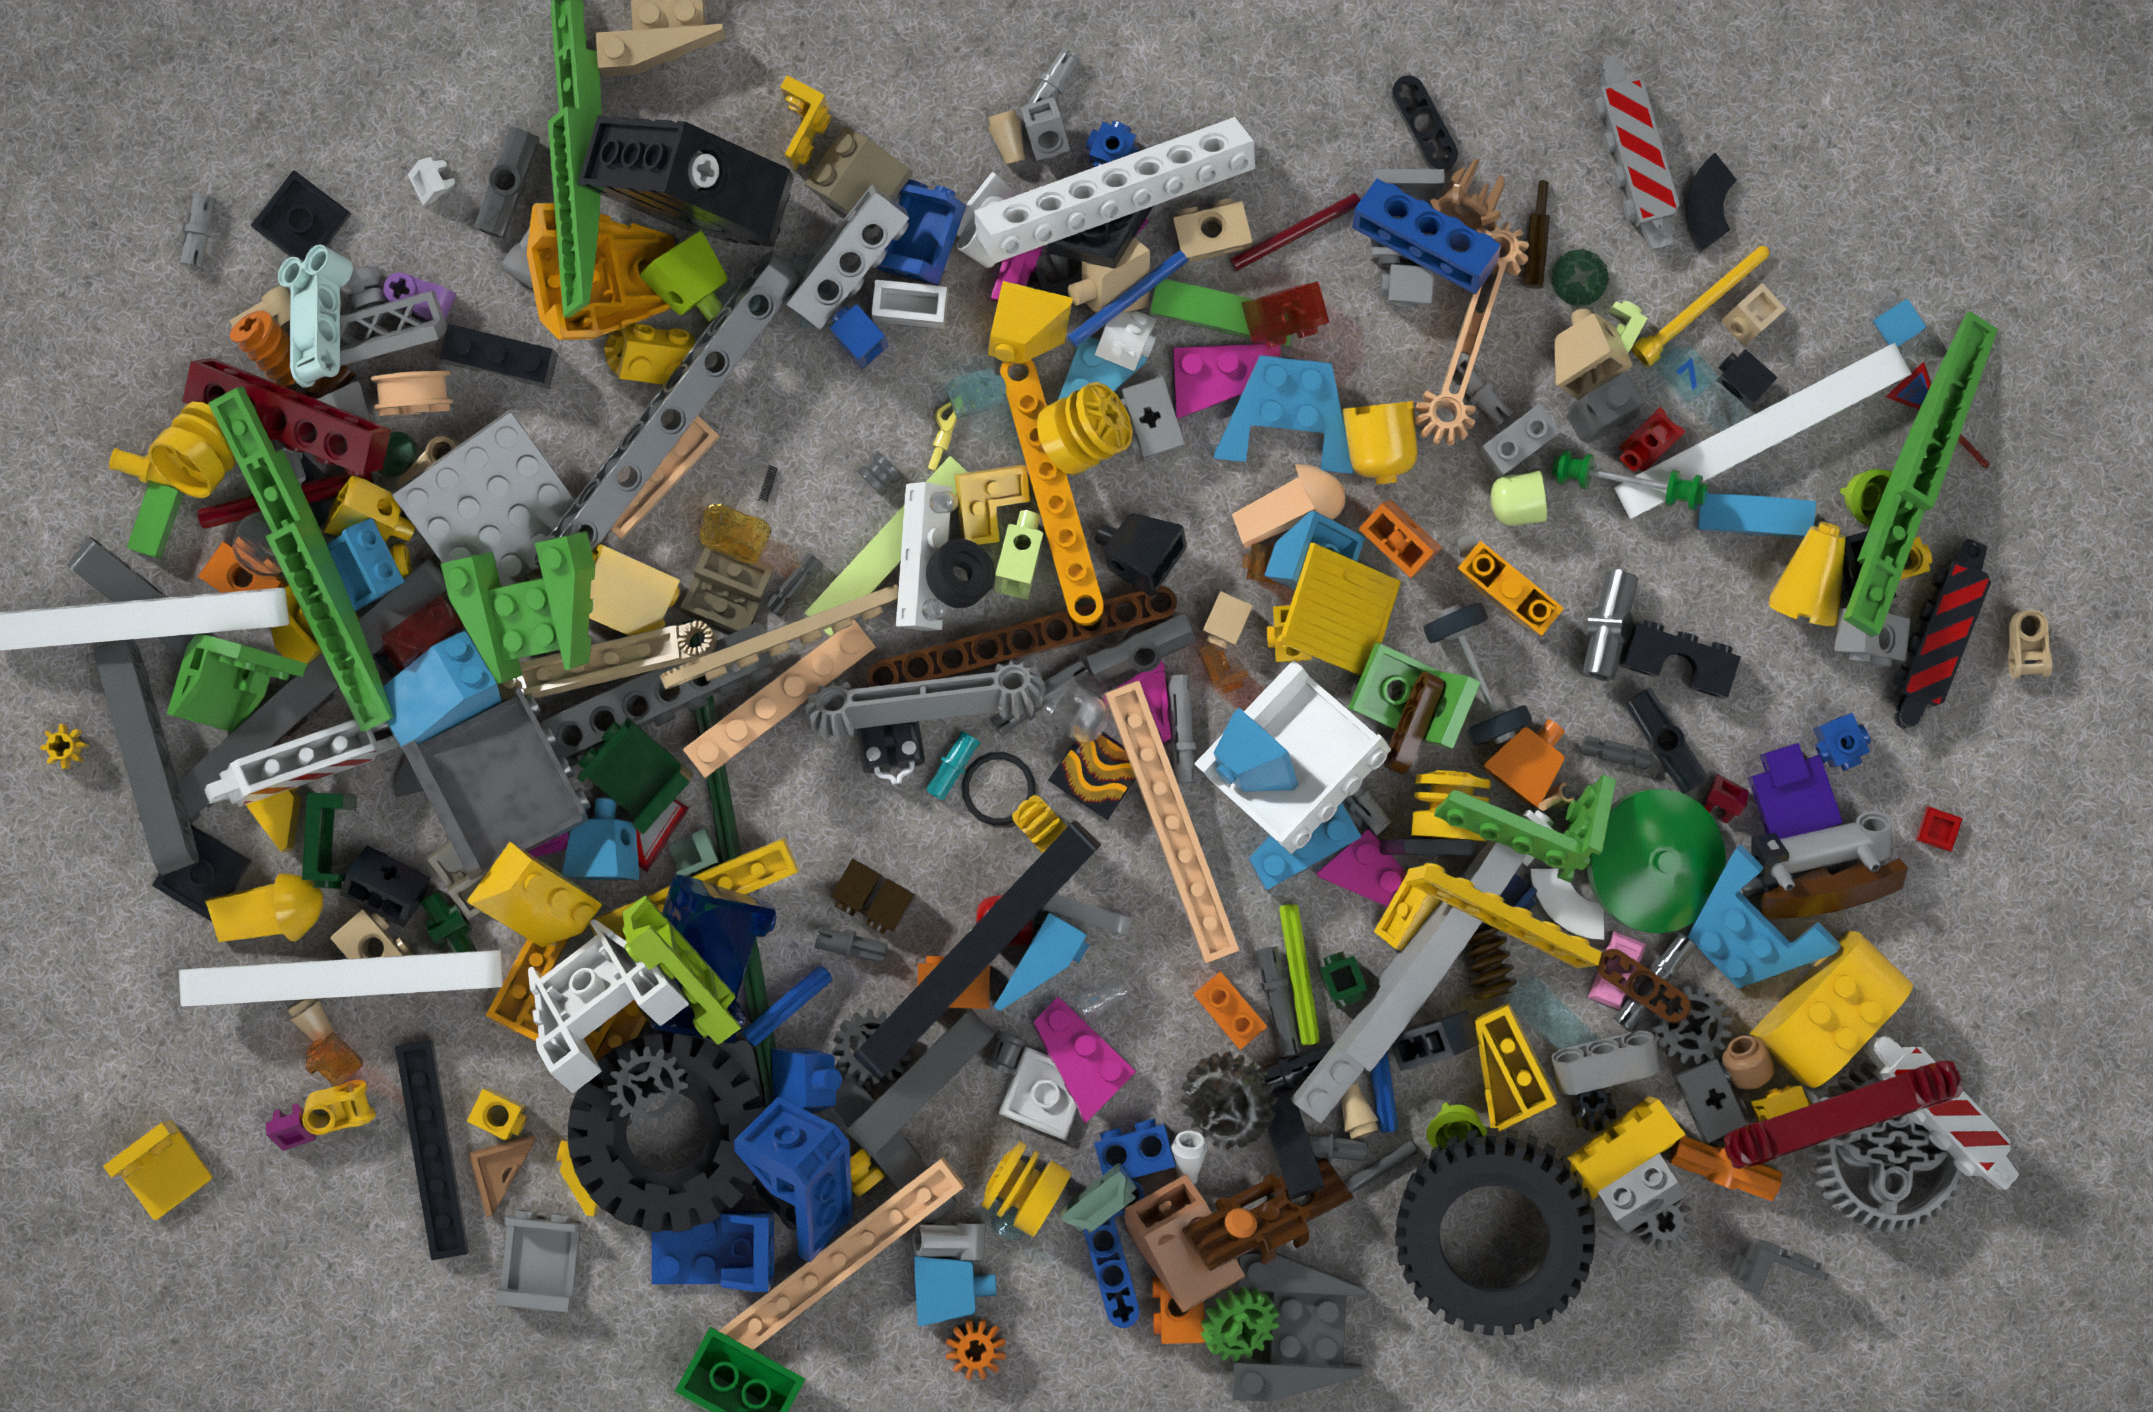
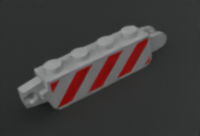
M1613 55L1608 58L1606 57L1599 67L1598 76H1600L1601 87L1596 94L1597 98L1593 99L1594 110L1598 120L1604 119L1607 132L1603 133V140L1608 154L1614 153L1617 166L1613 167L1615 183L1618 188H1624L1627 200L1623 201L1625 217L1628 222L1633 221L1635 229H1641L1650 250L1655 251L1673 244L1670 219L1680 204L1645 84L1636 77L1628 79L1625 68L1622 66L1623 62H1621V59H1618V56L1615 57Z

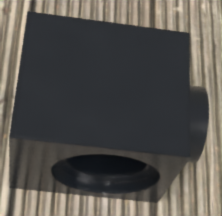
M1745 349L1738 356L1732 352L1722 362L1718 369L1723 373L1718 377L1717 381L1749 408L1755 404L1778 377Z

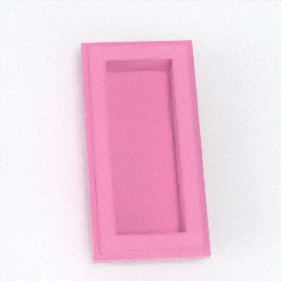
M1613 931L1606 950L1618 949L1640 963L1647 944ZM1617 956L1614 960L1608 958L1604 963L1608 966L1606 973L1608 975H1611L1614 971L1625 977L1620 984L1626 986L1629 976L1637 970V967L1632 965L1629 972L1620 966V957ZM1597 972L1588 998L1620 1010L1625 1003L1627 994L1602 978Z

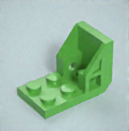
M201 633L195 634L187 644L167 714L233 732L250 717L264 698L270 676L288 681L290 674L303 677L307 663Z

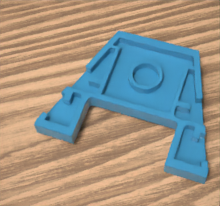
M1259 355L1238 404L1217 445L1214 459L1246 462L1250 427L1255 425L1323 433L1324 440L1320 469L1353 474L1332 363Z
M1741 844L1733 852L1687 937L1697 945V948L1738 989L1833 955L1841 946L1819 922L1797 940L1789 942L1739 890L1755 878L1764 867Z

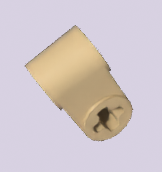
M2038 610L2016 612L2008 621V662L2011 678L2019 679L2021 675L2041 674L2042 677H2049L2052 672V656L2049 648L2047 618ZM2026 616L2032 619L2035 626L2030 636L2025 635L2021 630V622ZM2026 660H2035V661H2036L2034 664H2025V663H2024V661H2026Z

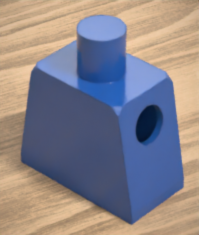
M807 1048L771 1049L773 1101L779 1097L812 1114L835 1106L836 1090L841 1086L842 1076L835 1069L833 1054Z

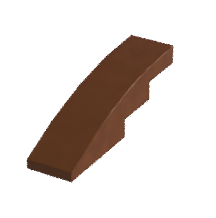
M1900 858L1881 866L1877 871L1871 872L1862 862L1834 875H1831L1824 866L1819 867L1794 879L1795 886L1790 891H1786L1782 886H1779L1764 893L1760 912L1767 920L1802 918L1837 912L1866 904L1901 890L1908 867Z

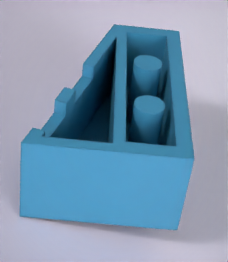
M1341 802L1337 806L1333 817L1326 822H1322L1313 831L1309 842L1302 848L1296 849L1292 855L1269 835L1248 858V861L1264 890H1268L1361 838V835Z

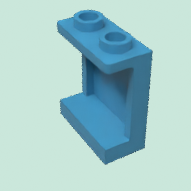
M373 518L346 528L342 531V535L327 544L355 612L405 583Z

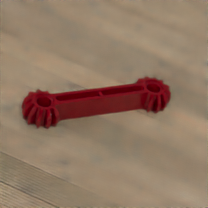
M1946 1060L1930 1063L1909 1070L1907 1073L1734 1129V1131L1728 1132L1724 1137L1725 1151L1734 1168L1741 1169L1757 1166L1775 1160L1778 1157L1925 1108L1952 1101V1099L1958 1098L1964 1091L1961 1083L1963 1080L1954 1062Z

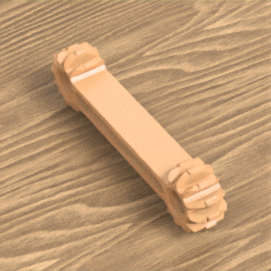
M1495 221L1488 225V230L1484 227L1477 229V232L1488 234L1497 243L1501 244L1507 256L1498 258V263L1491 272L1494 275V281L1484 312L1478 313L1475 310L1481 288L1476 295L1472 293L1440 395L1436 396L1427 390L1422 396L1424 402L1416 404L1415 410L1421 415L1415 418V424L1419 426L1426 425L1421 432V436L1425 438L1431 433L1434 434V445H1439L1442 437H1444L1448 446H1452L1455 443V436L1461 440L1466 439L1468 436L1466 429H1472L1475 425V420L1469 417L1475 413V406L1464 405L1462 402L1504 272L1507 271L1511 275L1517 276L1521 271L1520 265H1525L1528 261V256L1523 252L1528 249L1529 244L1526 241H1518L1523 233L1521 229L1515 230L1513 233L1509 231V221L1504 223L1502 229H1499ZM1461 353H1465L1469 358L1457 394H1451L1449 387ZM1442 408L1448 409L1453 414L1454 420L1443 422L1438 418L1436 411Z

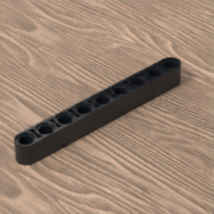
M1075 819L853 1054V1057L879 1081L1102 844Z

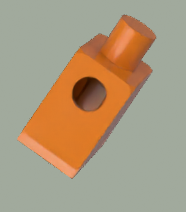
M1550 719L1544 723L1537 734L1524 726L1515 733V737L1509 739L1493 753L1480 768L1533 809H1536L1546 796L1564 762L1565 756L1556 750L1554 746L1563 736L1565 730Z

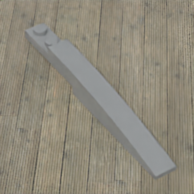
M1489 840L1460 878L1473 882L1475 884L1474 888L1483 893L1489 892L1500 896L1527 854L1517 853L1511 847ZM1440 901L1411 940L1376 981L1380 988L1290 1100L1321 1124L1363 1070L1366 1068L1371 1072L1441 981L1482 921Z

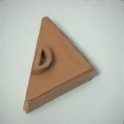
M535 1135L469 1153L486 1218L494 1215L536 1141Z

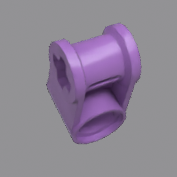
M401 272L393 273L384 282V294L391 302L399 300L398 295L394 292V288L396 286L402 287L404 283H406L405 286L410 292L408 295L402 294L399 299L434 290L445 321L457 295L455 292L428 281L425 282ZM427 301L415 304L411 312L413 315L425 321L427 319L433 320Z

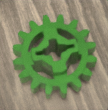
M1242 1287L1237 1295L1232 1290H1229L1227 1292L1228 1298L1224 1301L1218 1297L1215 1299L1218 1305L1215 1309H1206L1209 1319L1201 1321L1204 1329L1201 1332V1336L1213 1355L1218 1354L1223 1361L1231 1355L1234 1362H1238L1241 1354L1244 1353L1248 1358H1252V1350L1257 1348L1263 1351L1265 1349L1263 1345L1264 1340L1274 1339L1270 1330L1279 1328V1323L1275 1319L1279 1316V1312L1266 1293L1262 1295L1258 1288H1254L1249 1293L1246 1287Z

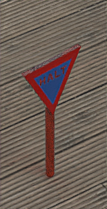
M1924 361L1885 398L1920 410L1931 386ZM1960 433L1958 442L1984 468H1988L1990 463Z

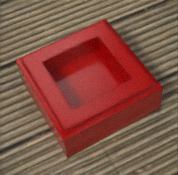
M1928 806L1926 807L1915 841L1952 852L1963 818Z

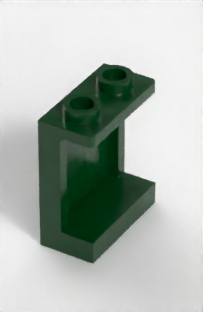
M307 792L302 880H313L312 888L342 889V882H344L346 875L333 874L331 872L335 810L356 811L357 796Z

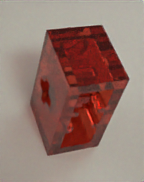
M1319 281L1301 284L1241 302L1252 344L1265 342L1267 348L1287 343L1286 336L1297 333L1298 339L1319 333L1318 326L1330 323ZM1288 313L1289 318L1285 319L1284 314Z
M440 595L382 636L384 652L402 672L433 645L463 632V623Z

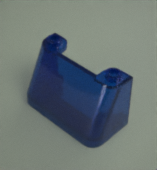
M677 874L670 885L662 914L735 994V999L727 1007V1010L741 1025V1029L737 1031L740 1032L744 1026L745 1013L741 1011L740 1004L736 1000L755 938H764L768 932L773 931L777 919L776 909L769 902L694 877ZM675 977L674 979L676 980L680 989L682 990L683 985ZM687 997L689 1005L662 1026L658 1025L638 1006L653 1029L705 1038L693 1024L695 1015ZM737 1032L723 1042L734 1044ZM709 1035L706 1037V1039L713 1040Z

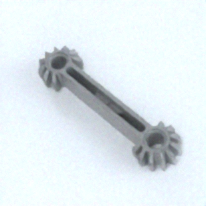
M1011 659L1007 666L997 663L996 672L859 689H852L848 682L837 686L832 680L830 687L825 688L818 685V693L808 694L805 716L814 734H820L824 741L834 736L839 742L843 735L853 738L854 729L991 712H999L1003 720L1013 715L1018 721L1021 714L1025 713L1032 716L1034 708L1042 707L1046 689L1037 667H1030L1026 660L1016 665Z

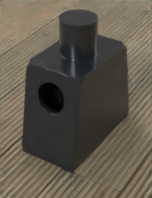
M1135 513L1127 515L1118 529L1102 524L1095 536V542L1105 547L1104 553L1108 569L1151 597L1154 596L1187 548L1184 527L1182 525Z

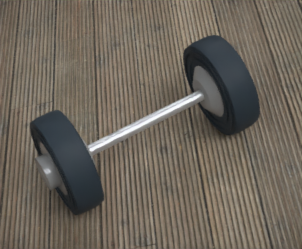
M1480 602L1461 609L1460 604H1457L1439 612L1441 618L1423 627L1427 640L1431 644L1444 639H1459L1476 680L1481 682L1479 687L1491 713L1484 716L1481 723L1467 729L1472 744L1478 746L1494 739L1497 745L1515 737L1514 730L1532 722L1531 714L1526 705H1521L1512 710L1503 708L1497 711L1465 637L1466 634L1472 632L1475 626L1488 619L1484 605Z

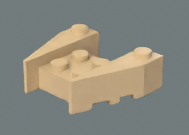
M631 0L633 30L596 33L598 69L603 77L641 74L652 67L667 61L670 62L701 47L704 48L726 39V32L723 24L706 25L704 0Z

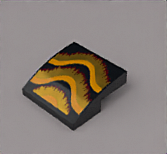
M1087 722L1048 781L1108 821L1136 778L1124 746Z

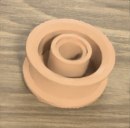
M411 371L372 376L371 381L377 382L379 402L373 408L378 411V416H401L421 414L422 412L450 411V404H453V400L447 398L446 377L451 375V371Z

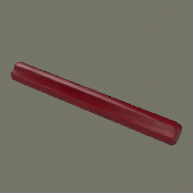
M345 472L302 483L301 489L308 503L334 497L339 494L352 475ZM372 473L361 477L374 484ZM254 495L202 508L197 511L199 524L205 529L263 515Z

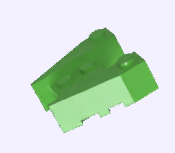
M587 531L535 543L543 578L501 586L493 551L441 563L449 600L497 684L523 676L519 663V658L560 650L565 670L590 663L591 636H588L589 613L593 612V599H590L591 580L595 579V563Z

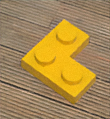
M1017 465L954 474L961 539L973 541L978 545L1000 542L996 507L1030 502L1027 466Z

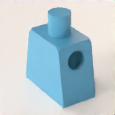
M595 799L594 818L588 819L589 821L571 829L562 874L567 878L586 881L639 880L636 828L632 822L615 819V800Z
M914 1255L918 1326L975 1314L976 1297L997 1296L996 1274L974 1275V1260H958L950 1256L923 1257Z

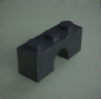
M448 324L440 354V359L448 365L477 372H492L507 376L518 382L550 389L558 354L551 348Z
M1644 620L1643 625H1634L1633 633L1627 643L1620 667L1651 677H1657L1660 675L1664 661L1670 655L1682 656L1692 667V679L1689 689L1720 699L1729 697L1741 658L1739 655L1732 654V647L1717 642H1712L1710 647L1698 643V636L1683 631H1678L1677 636L1663 632L1665 626L1648 620Z

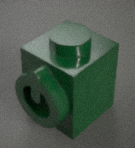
M1341 951L1323 958L1325 965L1318 967L1329 999L1331 1002H1335L1337 1009L1366 998L1364 991L1367 990L1354 955L1345 957L1344 952Z

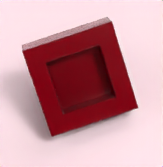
M1717 774L1710 785L1705 809L1709 813L1715 806L1725 809L1722 822L1728 823L1735 816L1739 817L1747 804L1749 790Z

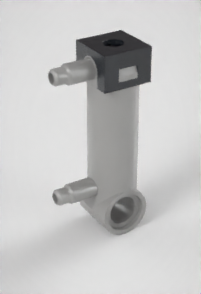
M1871 811L1859 815L1854 823L1779 839L1776 833L1752 837L1751 855L1764 867L1757 877L1764 887L1779 884L1784 890L1790 891L1795 886L1790 874L1860 858L1871 871H1877L1880 868L1878 861L1887 859L1891 854L1892 819L1882 812Z

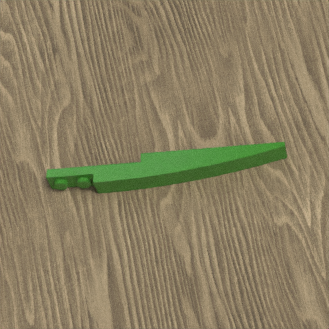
M551 0L559 113L548 120L563 317L570 318L589 304L593 282L601 194L577 184L597 116H602L601 86L597 51L586 49L587 35L584 30L583 1Z
M1971 311L1966 313L1921 405L1889 478L1857 560L1863 566L1843 620L1870 637L1881 633L1923 514L1926 510L1934 507L1998 331L1996 327Z
M244 386L235 388L208 404L272 532L265 537L363 733L394 718L376 665L329 548L284 451H275Z

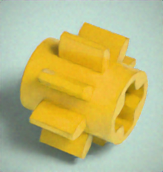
M59 724L57 733L45 731L48 740L46 745L40 746V749L47 751L50 755L46 763L53 765L60 759L62 769H70V760L83 762L84 759L80 753L82 748L89 747V744L81 742L78 738L82 730L74 729L68 734L67 725ZM64 741L70 743V749H65L64 752L58 751V744H63Z

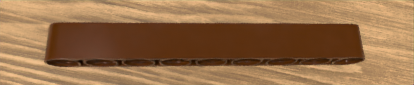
M1165 586L1159 587L1154 596L1163 594L1171 601L1170 609L1164 613L1154 611L1150 603L1153 597L1142 591L1104 600V610L1101 617L1102 625L1096 631L1090 632L1085 630L1082 625L1077 624L1071 619L1067 610L884 659L872 664L867 673V681L870 687H876L874 676L882 668L890 669L894 674L893 682L890 685L951 678L996 666L997 663H1007L1011 659L1014 661L1130 630L1134 627L1160 622L1174 614L1177 606V597L1170 588ZM1128 603L1134 606L1137 613L1136 617L1130 622L1119 620L1116 615V609L1119 605ZM1096 604L1078 607L1075 610L1078 614L1084 616L1087 613H1093L1096 609ZM1053 622H1061L1068 630L1067 635L1060 641L1051 640L1047 635L1048 626ZM1019 631L1028 632L1033 638L1032 645L1026 650L1016 649L1012 644L1013 636ZM990 640L997 644L998 652L994 658L986 660L978 655V647L983 641ZM958 650L963 654V662L958 668L950 669L944 665L943 657L947 651ZM923 659L928 663L929 669L924 677L914 678L909 674V665L913 660Z

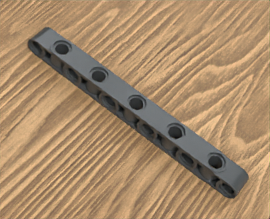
M773 251L768 252L760 259L563 515L546 540L571 535L575 527L580 524H586V531L591 551L593 552L795 288L800 279L799 272ZM758 294L761 300L760 306L756 311L750 312L748 307L749 301ZM711 352H716V364L712 368L706 369V356ZM672 409L674 413L672 422L662 426V414L666 410ZM625 466H629V478L624 482H618V471ZM536 552L533 561L536 565L540 567L538 555Z

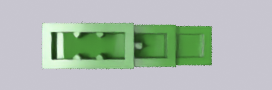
M1167 279L1155 287L1150 315L1184 321L1188 325L1220 331L1219 333L1274 344L1280 343V345L1284 346L1290 345L1296 314L1294 310L1262 301Z

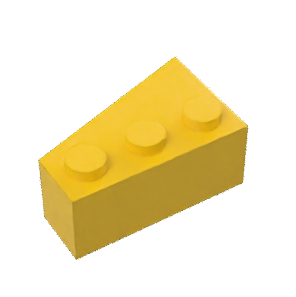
M1510 1002L1478 1016L1475 1024L1490 1128H1498L1499 1132L1556 1105L1558 1098Z

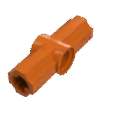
M1686 1136L1675 1142L1670 1154L1669 1163L1676 1167L1705 1176V1180L1732 1190L1737 1188L1772 1202L1778 1194L1782 1183L1783 1173L1777 1171V1169L1763 1164L1741 1169L1734 1168L1727 1157L1725 1148L1718 1145L1713 1147Z

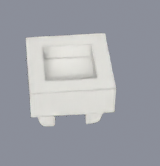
M431 157L418 160L408 173V177L423 206L437 201L441 195L448 192L455 184L454 178L442 180L439 173L447 167L446 162L443 160L433 161Z

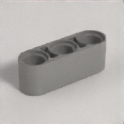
M1634 1031L1558 1050L1552 1055L1557 1090L1564 1095L1580 1094L1646 1078L1656 1074L1659 1070L1654 1035L1648 1031Z

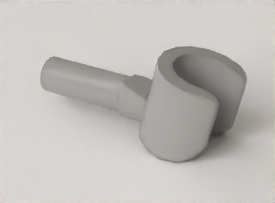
M1469 533L1456 539L1455 547L1461 563L1477 545L1474 534ZM1462 575V585H1471Z

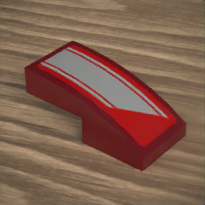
M675 799L644 834L636 829L639 868L648 873L667 845L668 840L687 814L689 807Z

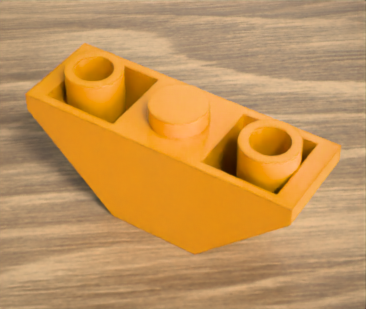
M1481 540L1457 568L1485 598L1511 619L1540 637L1564 610L1560 604Z

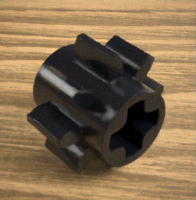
M1598 1089L1578 1094L1579 1102L1571 1103V1115L1575 1116L1576 1127H1583L1591 1134L1603 1129L1609 1130V1119L1617 1118L1616 1106L1612 1105V1094L1608 1093L1605 1095Z

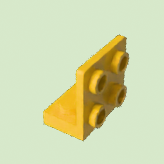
M786 75L780 86L785 98L784 101L789 104L788 109L791 112L804 118L784 154L789 167L796 171L800 163L805 166L809 162L815 149L811 143L817 132L822 135L826 131L832 116L828 114L830 108L824 94Z
M173 1120L161 1122L103 1165L111 1178L122 1176L153 1220L163 1217L213 1179L209 1169Z

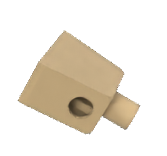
M1134 237L1115 269L1082 262V281L1068 286V295L1073 298L1072 303L1076 306L1086 303L1093 311L1099 312L1150 273V250ZM1149 292L1121 313L1149 307Z
M1588 309L1574 311L1571 315L1572 326L1558 334L1554 340L1556 385L1577 400H1580L1589 392L1632 367V362L1617 329L1598 314H1592Z

